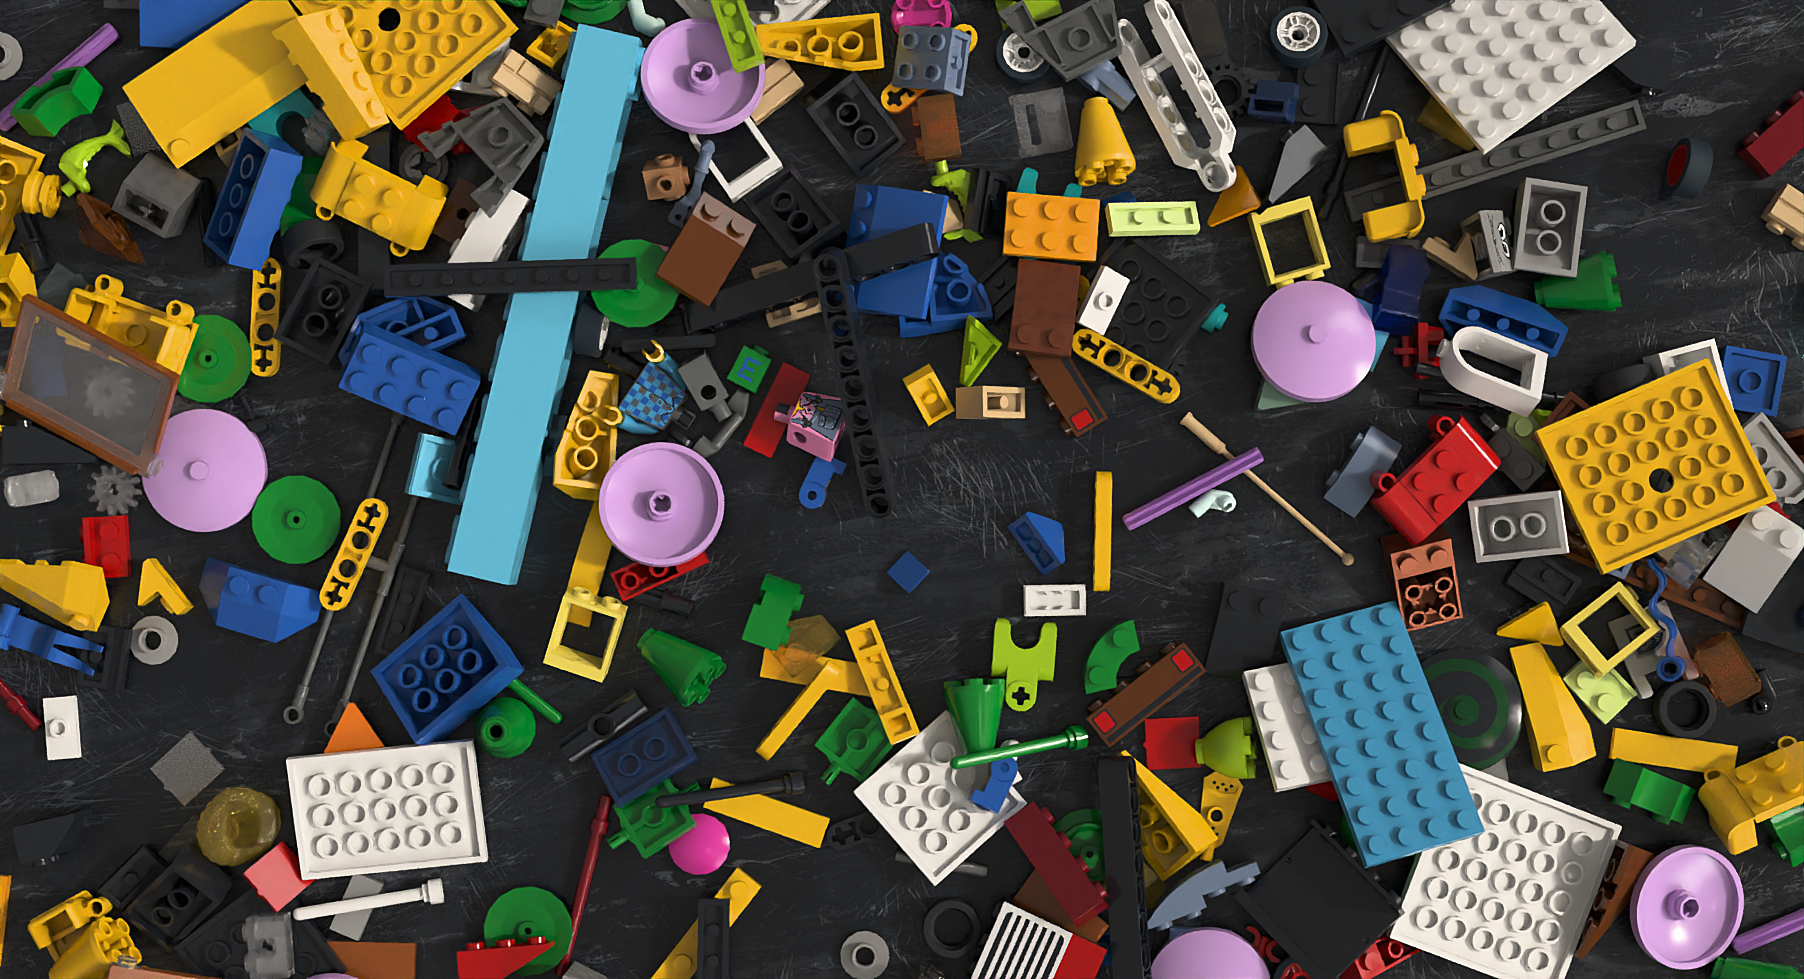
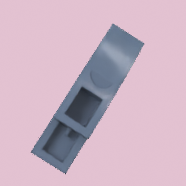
M1218 858L1190 872L1168 889L1147 914L1148 929L1154 928L1155 931H1161L1173 925L1172 921L1183 917L1184 920H1189L1201 915V909L1207 908L1203 895L1208 894L1209 898L1226 892L1225 887L1237 883L1239 887L1255 881L1254 876L1260 874L1256 861L1249 859L1225 869L1223 861Z

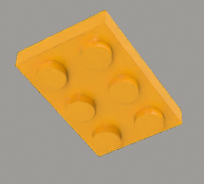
M1007 192L1002 255L1095 263L1100 200Z

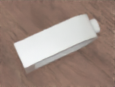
M750 117L744 120V123L767 157L730 183L726 182L712 160L709 165V169L733 203L783 169L782 163ZM688 133L692 144L700 154L701 144L696 134Z
M1475 326L1460 329L1451 341L1443 339L1440 342L1436 355L1440 357L1441 372L1445 379L1459 391L1524 417H1528L1540 402L1547 364V353ZM1459 349L1469 350L1522 371L1520 387L1471 367L1462 358Z

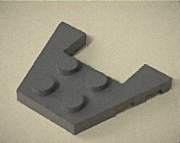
M1023 0L998 12L1000 20L1066 82L1122 54L1114 0H1090L1040 27H1037Z
M507 97L469 112L470 116L455 123L452 120L442 124V128L429 134L428 131H425L417 136L421 144L436 160L459 141L463 140L488 167L494 176L477 188L470 196L489 218L496 213L545 142L540 132Z

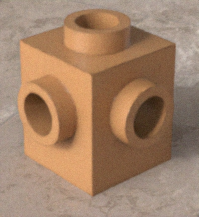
M672 154L659 155L655 159L646 160L642 171L648 200L661 198L665 201L677 200L685 195L687 186L692 181L690 167L684 166L683 156L674 157Z

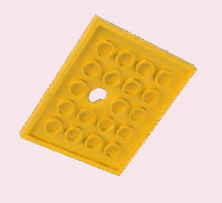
M291 0L303 15L337 8L347 32L358 51L361 62L371 79L375 92L384 107L385 113L400 130L408 126L518 30L517 26L495 0ZM387 8L396 9L400 14V24L393 31H383L378 25L379 14Z
M1709 358L1693 363L1534 432L1601 575L1777 500ZM1661 469L1670 473L1673 484L1668 492L1660 493L1652 489L1649 483V476L1652 471Z

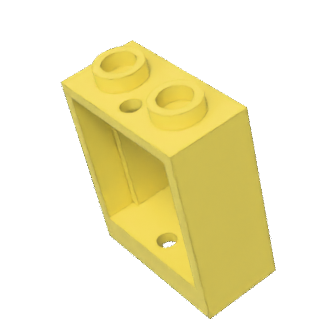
M1310 196L1269 207L1260 215L1257 212H1252L1247 216L1267 287L1276 285L1277 290L1284 286L1294 283V279L1304 276L1306 281L1324 277L1323 271L1331 267ZM1302 214L1316 264L1275 276L1260 225Z
M1620 581L1559 629L1566 643L1598 680L1654 637L1661 629L1658 626L1659 620L1651 615L1649 609L1644 610L1637 602L1639 598L1635 591L1628 585L1624 586ZM1616 596L1646 631L1607 661L1577 625Z
M569 587L563 595L543 663L602 683L608 673L628 606L621 604V601L614 597L605 596L602 598L593 595L589 589L584 587ZM572 604L615 618L603 658L560 645Z

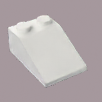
M1560 490L1507 494L1468 501L1477 563L1569 553Z
M1766 505L1748 512L1703 577V580L1757 614L1804 547V529Z

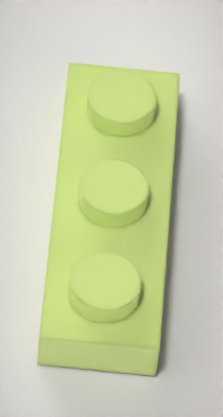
M1195 201L1108 203L1105 207L1109 237L1196 235L1200 231Z

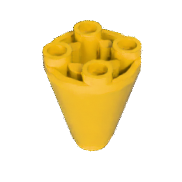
M1104 97L1090 98L1084 102V108L1081 113L1074 168L1075 177L1078 178V183L1081 186H1091L1097 182L1106 181L1110 185L1123 184L1127 181L1126 176L1135 170L1136 162L1112 106L1108 104V99Z
M104 916L92 922L54 963L53 967L49 970V978L103 979L105 971H109L111 964L134 969L141 962L142 956L129 936L128 924L122 918L114 920Z

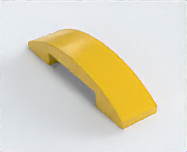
M594 501L567 586V590L569 587L587 588L596 596L599 594L613 546L603 529L599 514V502ZM572 604L567 621L590 627L595 611Z
M874 619L846 630L849 643L890 744L894 745L920 734Z

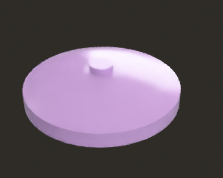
M705 17L691 18L679 21L665 28L649 44L641 64V85L648 105L665 123L688 133L714 134L739 125L757 108L765 88V64L763 63L736 73L733 69L717 19Z
M1300 281L1282 287L1264 302L1252 326L1251 349L1259 371L1275 389L1297 400L1325 402L1344 396L1362 381L1374 359L1376 337L1367 311L1350 293L1338 286L1322 281Z
M195 409L182 412L168 419L153 475L149 476L142 471L141 474L145 493L152 506L163 518L186 530L212 532L223 530L239 523L253 511L258 496L265 490L268 468L264 448L257 435L249 429L246 423L223 411Z
M667 442L649 443L628 451L609 469L600 489L599 514L607 537L626 557L647 566L670 567L692 560L712 543L722 523L724 493L716 472L698 453L678 444Z
M1679 845L1657 855L1640 874L1633 889L1630 902L1631 927L1636 941L1642 950L1661 964L1683 970L1704 966L1720 956L1733 941L1742 920L1744 894L1738 873L1724 856L1699 845Z
M1216 927L1194 928L1176 935L1162 946L1151 963L1152 979H1270L1264 959L1249 941L1234 932Z

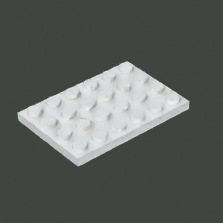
M473 738L432 742L425 745L412 744L294 756L286 759L302 880L486 862L488 860Z

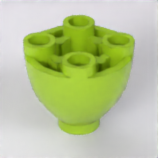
M1240 717L1225 721L1212 729L1203 739H1196L1195 748L1198 764H1206L1212 770L1230 778H1256L1255 761L1251 759H1257V747L1255 740L1251 741L1249 736L1253 733L1251 717Z

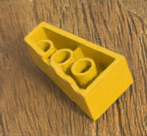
M337 8L295 17L271 31L276 41L278 42L282 39L290 51L287 57L293 66L298 64L308 78L305 84L311 93L314 92L321 97L324 102L322 109L345 142L363 137L389 123L384 107L375 92L371 79L361 62L358 51L347 32Z

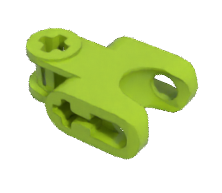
M997 618L994 627L991 676L1005 677V701L1007 705L1016 711H1026L1035 704L1038 680L1053 681L1057 640L1056 623L1046 622L1043 624L1037 644L1030 649H1022L1017 647L1011 639L1010 622L1006 618ZM1019 687H1024V692L1029 694V698L1023 700L1022 705H1017V699L1012 698V692H1018Z

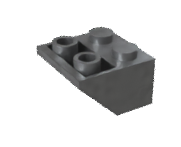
M148 152L123 181L111 210L163 238L181 235L204 180L182 168L177 169L173 163L153 152Z

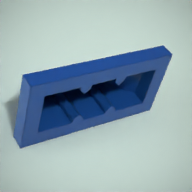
M1028 511L1007 526L1042 576L1065 562L1063 523Z

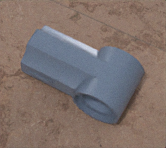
M1110 61L1076 77L1087 89L1094 93L1098 92L1122 112L1138 94L1133 84L1115 71L1116 68Z

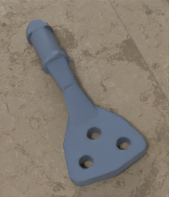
M706 140L701 144L698 162L694 167L696 171L694 183L690 191L675 203L668 215V221L678 227L681 226L688 212V207L692 206L701 195V186L705 175L709 173L708 168L712 154L715 152V145L711 140ZM680 214L681 218L677 219L675 215Z

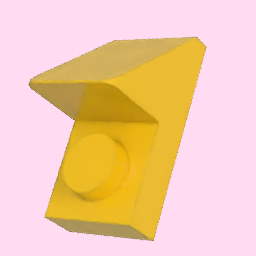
M930 364L902 379L928 426L955 411Z
M156 558L145 560L142 567L138 606L149 604L161 594L162 598L160 601L170 613L175 612L176 615H180L192 609L194 605Z

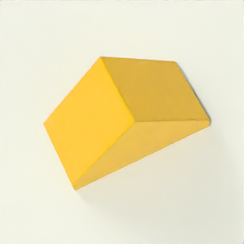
M558 20L556 29L546 28L527 48L526 53L531 60L559 75L566 60L571 33L576 30Z

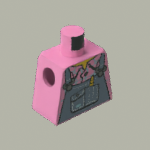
M804 392L801 394L796 407L779 402L774 415V420L788 424L787 441L790 444L831 462L847 426L841 398Z

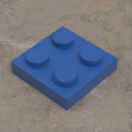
M1728 345L1723 346L1720 361L1734 411L1751 414L1763 412L1767 417H1777L1787 356Z

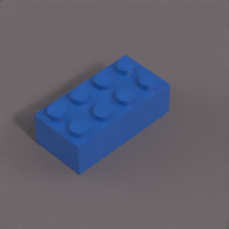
M244 127L203 238V242L227 264L261 271L264 262L269 257L270 245L274 234L279 230L280 218L285 205L290 201L291 189L295 178L301 171L303 156L278 136Z
M364 321L339 375L338 388L455 436L479 387L481 376L479 369Z

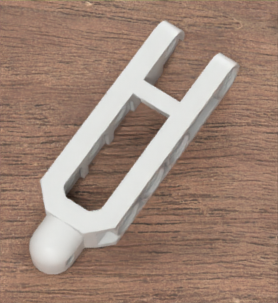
M1150 0L1143 6L1153 27L1151 31L1162 53L1151 59L1134 26L1128 20L1121 19L1118 21L1122 54L1118 57L1174 164L1196 170L1203 184L1210 191L1219 192L1234 184L1237 175L1235 166L1228 153L1232 152L1236 129L1169 3L1166 0ZM1172 65L1182 82L1180 85L1182 90L1187 91L1197 110L1195 112L1197 118L1202 119L1212 138L1209 140L1210 146L1206 149L1197 147L1159 73Z

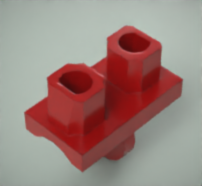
M1428 323L1413 325V348H1411V336H1402V348H1394L1393 355L1402 356V367H1411L1412 355L1413 366L1417 361L1440 367V357H1428V346H1439L1440 342L1444 339V329L1428 326ZM1413 373L1414 380L1428 379L1427 376Z

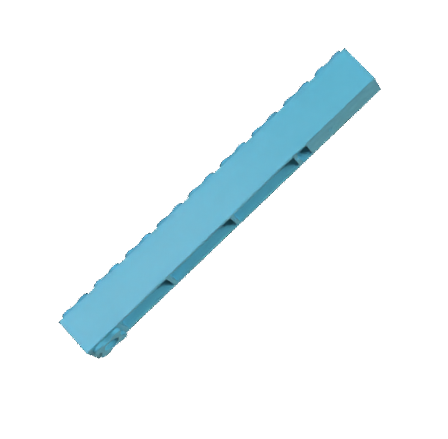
M580 23L578 24L577 32L572 31L561 74V79L565 80L563 91H558L556 94L553 115L547 131V140L551 141L548 152L544 151L541 156L538 177L532 194V200H536L534 211L529 212L526 218L524 235L518 251V260L595 259L633 100L638 101L641 92V64L646 48L639 37ZM587 292L509 294L503 314V321H507L505 332L500 333L498 336L495 355L489 372L488 380L492 382L490 394L485 393L480 418L474 434V442H478L475 455L471 454L469 457L465 480L460 492L459 502L463 503L461 515H456L454 518L451 538L445 555V563L449 564L447 571L505 585L517 584L543 478L542 472L553 416L558 414L573 353L576 321Z

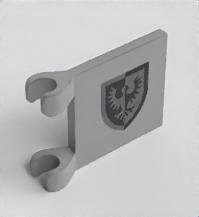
M1666 600L1658 602V609L1674 620ZM1631 613L1607 623L1619 651L1646 631ZM1660 620L1658 624L1661 628L1660 631L1623 660L1632 680L1633 688L1638 693L1636 696L1639 699H1646L1653 695L1652 688L1644 675L1656 671L1658 662L1666 657L1665 648L1669 639V630L1665 623ZM1677 628L1674 653L1675 656L1682 657L1686 663L1682 678L1683 680L1696 679L1699 676L1698 670L1690 658Z

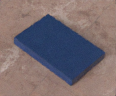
M668 706L589 754L591 761L618 808H622L699 760Z

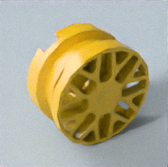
M31 171L23 188L22 207L24 212L29 214L40 212L45 217H53L58 210L61 200V178L54 174L44 176L42 172Z

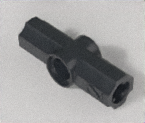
M632 688L558 740L557 743L566 758L573 764L649 709L640 694ZM599 717L609 720L611 724L609 733L601 734L596 730L595 723Z

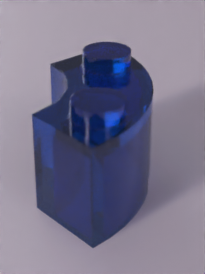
M1395 244L1390 245L1379 273L1380 276H1385L1381 295H1374L1371 320L1374 330L1407 336L1412 326L1418 324L1421 315V308L1418 307L1423 284L1428 281L1431 272V265L1427 264L1426 250Z

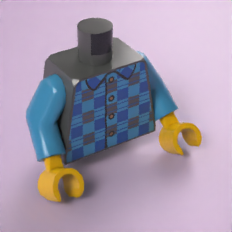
M651 340L650 342L656 346L654 353L647 354L642 349V354L649 362L618 408L608 404L604 406L611 409V417L609 419L599 417V419L608 425H615L632 434H655L659 429L665 431L671 422L687 430L696 417L694 413L682 406L689 396L685 392L687 385L677 370L678 364L663 351V348L656 341Z

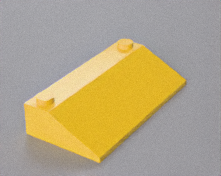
M289 0L249 1L122 86L154 138L177 169L304 85L308 80L298 64L293 66L287 57L290 51L282 39L277 42L271 31L293 18L300 16Z

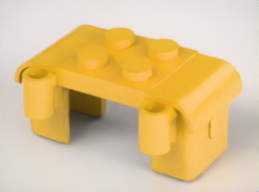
M1384 110L1380 112L1379 117L1346 125L1343 129V138L1348 158L1394 148L1407 201L1406 203L1363 213L1364 217L1362 218L1368 241L1377 243L1407 236V239L1415 237L1421 231L1425 219L1421 200L1422 196H1425L1426 186L1423 175H1416L1415 166L1419 162L1415 143L1409 145L1400 116L1393 111Z
M341 138L336 146L335 142L332 141L310 192L311 199L318 204L316 207L317 216L323 220H330L337 214L390 240V251L398 257L405 256L409 249H424L447 199L448 186L425 174L417 187L362 159L369 146L355 139L345 142Z
M105 274L97 277L95 287L87 285L85 290L80 288L71 290L63 312L181 375L199 324L192 322L194 309L191 305L173 300L167 305L166 312L122 297L121 294L124 288L122 281ZM60 326L57 327L58 333L67 337V343L92 351L91 343ZM111 355V356L109 357V358H111V359H114V360L120 361V362H122V363L128 364V363L122 361L121 359H119V358H117V357H115V356H113V355Z
M1784 736L1778 740V750L1725 772V774L1717 768H1710L1704 773L1705 784L1699 789L1698 798L1708 811L1711 827L1731 854L1736 855L1757 846L1754 820L1756 823H1759L1804 803V741L1797 742L1794 737Z
M84 890L30 920L28 931L38 949L40 950L47 946L54 962H56L92 922L112 910L113 904L104 896L94 898L87 890ZM98 902L101 903L102 910L98 906Z

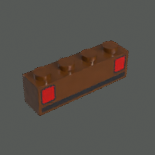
M1014 352L1017 358L1023 356L1029 366L1025 368L1028 376L1034 384L1039 382L1045 390L1041 396L1049 409L1056 408L1062 417L1058 420V423L1067 436L1072 434L1074 438H1077L1108 418L1071 358L1066 359Z
M1173 640L1159 651L1162 656L1153 663L1150 660L1145 661L1135 670L1138 675L1129 682L1126 679L1121 680L1117 683L1116 688L1111 689L1113 694L1105 701L1099 698L1086 708L1089 712L1085 716L1086 720L1109 748L1206 672V669L1183 641L1176 644Z

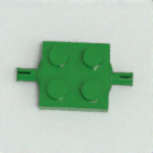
M852 697L814 745L826 754L831 762L820 778L824 781L833 772L825 782L831 785L832 781L842 771L850 774L862 784L894 746L890 744L876 708L874 710L866 707L855 697Z
M669 778L622 808H618L614 804L613 808L620 818L622 829L607 838L608 843H610L609 845L614 850L622 843L630 840L635 844L641 856L647 859L698 826L689 812L688 805L658 808L655 804L656 798L664 795L698 791L701 788H699L695 781L682 791H679L674 787Z

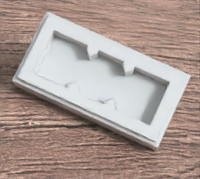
M1100 266L1076 316L1075 322L1100 335H1104L1130 280L1106 266Z
M1085 584L1023 585L1024 616L1086 615Z
M77 695L43 698L48 760L82 757Z

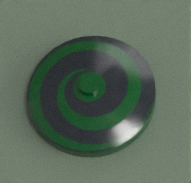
M1469 649L1443 651L1420 663L1458 763L1481 771L1501 761L1518 741L1525 717L1523 696L1518 683L1510 671L1493 657Z

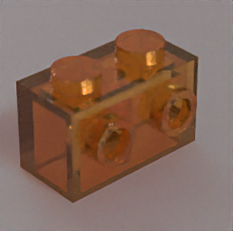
M953 93L916 98L917 107H911L913 126L919 125L921 137L915 138L918 156H924L925 164L961 159L962 151Z
M1729 630L1695 647V658L1693 659L1695 668L1700 675L1706 674L1711 682L1709 688L1717 701L1722 700L1727 708L1761 691L1759 676Z

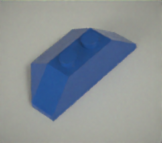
M1480 285L1449 289L1438 315V319L1443 324L1451 340L1462 328L1470 326L1481 327L1548 354L1547 358L1557 356L1568 332L1567 326L1540 305Z
M427 296L400 297L357 315L338 356L344 367L364 321L436 352L446 349L466 335L454 307Z
M207 557L199 589L217 626L277 643L318 622L322 609L319 598L321 590Z

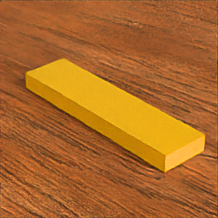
M768 648L764 650L760 677L807 685L825 662L830 659L841 668V671L828 689L871 697L857 662L780 648L777 652Z
M1613 728L1609 758L1616 759L1617 757L1630 762L1703 773L1710 768H1717L1725 774V772L1735 769L1738 746Z
M714 777L710 789L733 786L735 784ZM763 794L705 802L703 806L712 811L817 848L821 846L830 818Z

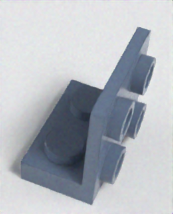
M902 25L899 31L892 86L897 88L938 90L951 96L963 97L971 35L950 27Z

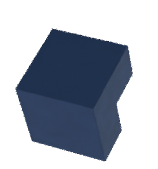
M1258 79L1256 95L1251 94L1248 114L1256 121L1294 125L1300 87L1296 83Z

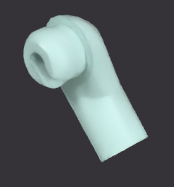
M630 0L627 2L633 26L637 31L649 37H656L666 28L663 19H655L645 13L642 0Z
M1210 489L1203 493L1188 508L1199 518L1209 508L1230 512L1235 508L1236 501L1233 495L1227 491Z

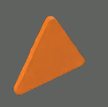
M350 702L324 753L382 748L385 746L356 704Z

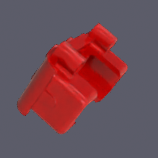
M1439 414L1431 415L1428 418L1427 427L1433 432L1429 438L1434 442L1400 476L1396 478L1394 475L1381 470H1376L1370 475V484L1376 490L1368 502L1392 529L1399 532L1411 545H1416L1427 538L1484 483L1501 463V459L1461 414L1458 416V422L1453 421L1450 417Z

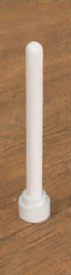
M441 878L428 880V883L422 884L421 888L300 907L293 911V917L296 920H304L418 900L431 902V905L444 903Z

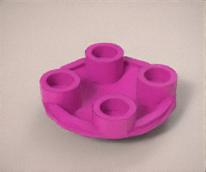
M896 0L892 6L891 21L893 29L898 36L902 25L950 27L952 12L947 0Z
M704 813L691 814L698 826L670 843L669 853L674 863L683 871L694 875L708 874L718 869L726 860L730 849L729 835L725 825L715 817Z

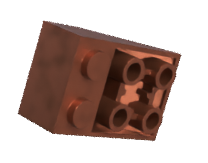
M1442 524L1416 545L1409 544L1400 533L1380 537L1392 594L1407 632L1463 618L1451 538Z

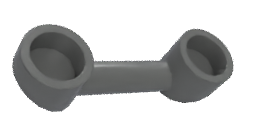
M742 387L736 391L727 403L729 409L733 411L732 415L711 441L703 435L692 448L694 452L703 458H707L722 448L745 418L749 403L748 391Z

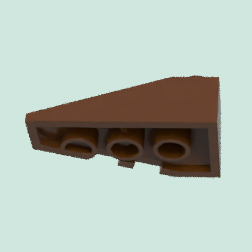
M83 192L78 194L77 223L81 229L78 231V235L84 246L138 265L146 263L123 216L111 210L113 205Z
M1617 839L1574 952L1575 957L1583 959L1631 901L1633 889L1640 874L1655 858L1656 854Z

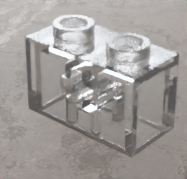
M1720 524L1688 538L1675 552L1662 571L1688 590L1720 553L1733 533Z
M291 911L277 912L276 914H253L247 917L246 923H243L242 935L245 942L248 941V954L245 955L244 964L246 972L250 973V979L289 978L295 974ZM266 941L267 944L273 946V949L269 951L268 948H263L262 943Z

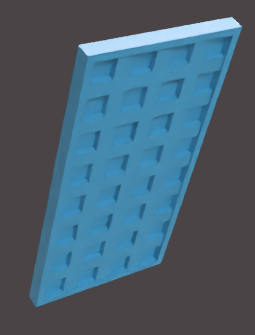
M1395 600L1280 632L1278 637L1364 868L1468 839L1485 832Z

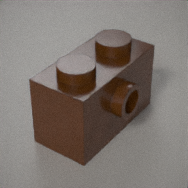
M459 178L442 208L431 233L452 245L458 238L462 239L467 230L465 224L468 217L474 211L477 213L480 208L470 196L478 187Z

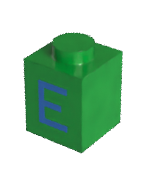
M755 344L752 345L751 349L743 346L727 379L757 394L773 363L771 359L767 358L770 352Z

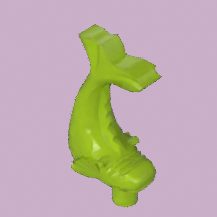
M115 119L110 131L106 135L81 141L61 156L59 168L69 181L60 189L68 197L77 190L81 193L90 192V184L85 178L87 173L86 167L91 157L95 156L96 152H99L103 146L115 147L124 156L133 158L132 150L123 140L125 131Z
M946 160L935 162L934 166L937 175L931 177V185L933 187L946 186L949 191H953L955 195H958V200L961 201V206L963 207L962 211L965 214L971 174L963 169L949 172ZM963 227L943 234V237L948 240L957 239L962 236L969 242L983 239L978 233L964 230Z

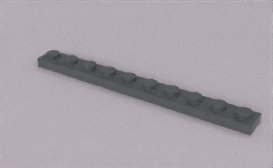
M1638 100L1501 142L1484 155L1480 150H1476L1416 169V175H1423L1426 186L1425 196H1422L1421 201L1643 131L1647 127ZM1400 175L1343 193L1352 223L1363 220V213L1407 202Z

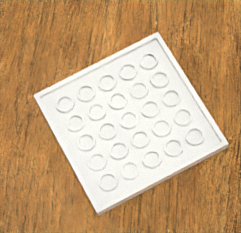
M1455 0V3L1384 39L1483 155L1635 47L1636 40L1600 0Z
M1459 763L1485 832L1478 836L1417 853L1400 897L1403 900L1400 906L1405 914L1388 929L1386 936L1498 979H1565L1622 826Z

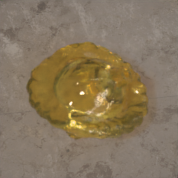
M245 787L224 790L207 804L205 810L201 812L200 820L197 823L196 837L203 855L207 856L211 862H216L221 866L243 865L246 862L256 860L259 855H262L271 847L273 840L278 835L282 823L280 809L275 805V801L271 797L266 796L262 792H256Z

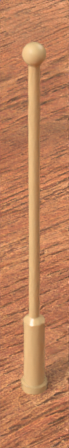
M1188 412L1179 422L1215 453L1224 455L1228 460L1235 458L1226 450L1225 444L1197 421L1191 412ZM1249 469L1243 472L1342 558L1343 564L1351 565L1354 562L1352 554L1342 551Z

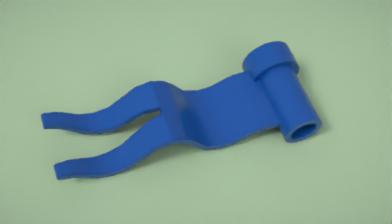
M1653 557L1648 559L1647 563L1657 575L1659 587L1649 601L1648 609L1651 615L1665 623L1669 630V639L1665 648L1666 657L1658 662L1656 671L1662 680L1672 682L1682 676L1686 663L1682 657L1675 656L1674 642L1677 637V626L1674 620L1662 613L1657 607V599L1667 586V576ZM1670 662L1676 665V671L1671 669Z
M2 602L0 608V649L8 650L11 645L32 652L49 661L93 676L94 669L74 656L60 651L53 646L54 644L101 653L104 648L103 646L18 615L21 608Z

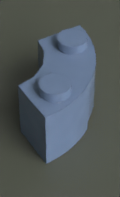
M1372 425L1364 434L1358 432L1349 445L1352 452L1341 469L1337 470L1335 468L1327 478L1325 484L1329 487L1323 498L1355 518L1376 490L1370 484V475L1376 470L1388 472L1402 445Z

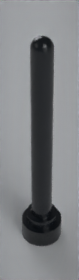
M801 769L788 771L787 775H782L781 779L659 796L656 798L655 804L658 808H669L778 791L790 793L791 796L800 795L805 792L804 779Z

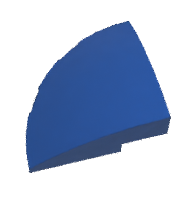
M940 252V255L937 257L926 319L898 316L900 338L966 327V319L969 315L976 318L980 323L993 319L991 304L982 283H978L968 271V266L952 253L944 254Z

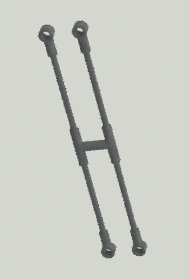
M393 411L390 420L392 424L365 500L375 496L398 427L402 425L405 415ZM434 427L431 435L443 438L445 431ZM412 495L397 540L393 541L387 561L370 555L365 566L383 573L376 590L377 597L342 697L338 699L332 719L324 726V732L329 738L333 735L330 731V725L332 723L338 725L348 703H350L349 697L384 597L388 596L405 547L403 543L420 496ZM367 507L366 512L369 513L370 507ZM360 520L358 526L364 527L365 523ZM362 531L355 533L352 538L353 545L357 549L364 533ZM349 559L342 561L339 567L340 573L344 577L349 576L354 563ZM335 578L337 580L336 583L339 584L331 595L330 603L332 605L338 601L339 590L344 582L339 581L337 578ZM326 610L301 684H298L291 706L287 707L284 711V720L289 724L299 723L304 718L303 706L310 688L308 684L334 613L332 610ZM290 710H297L299 714L297 720L290 718Z

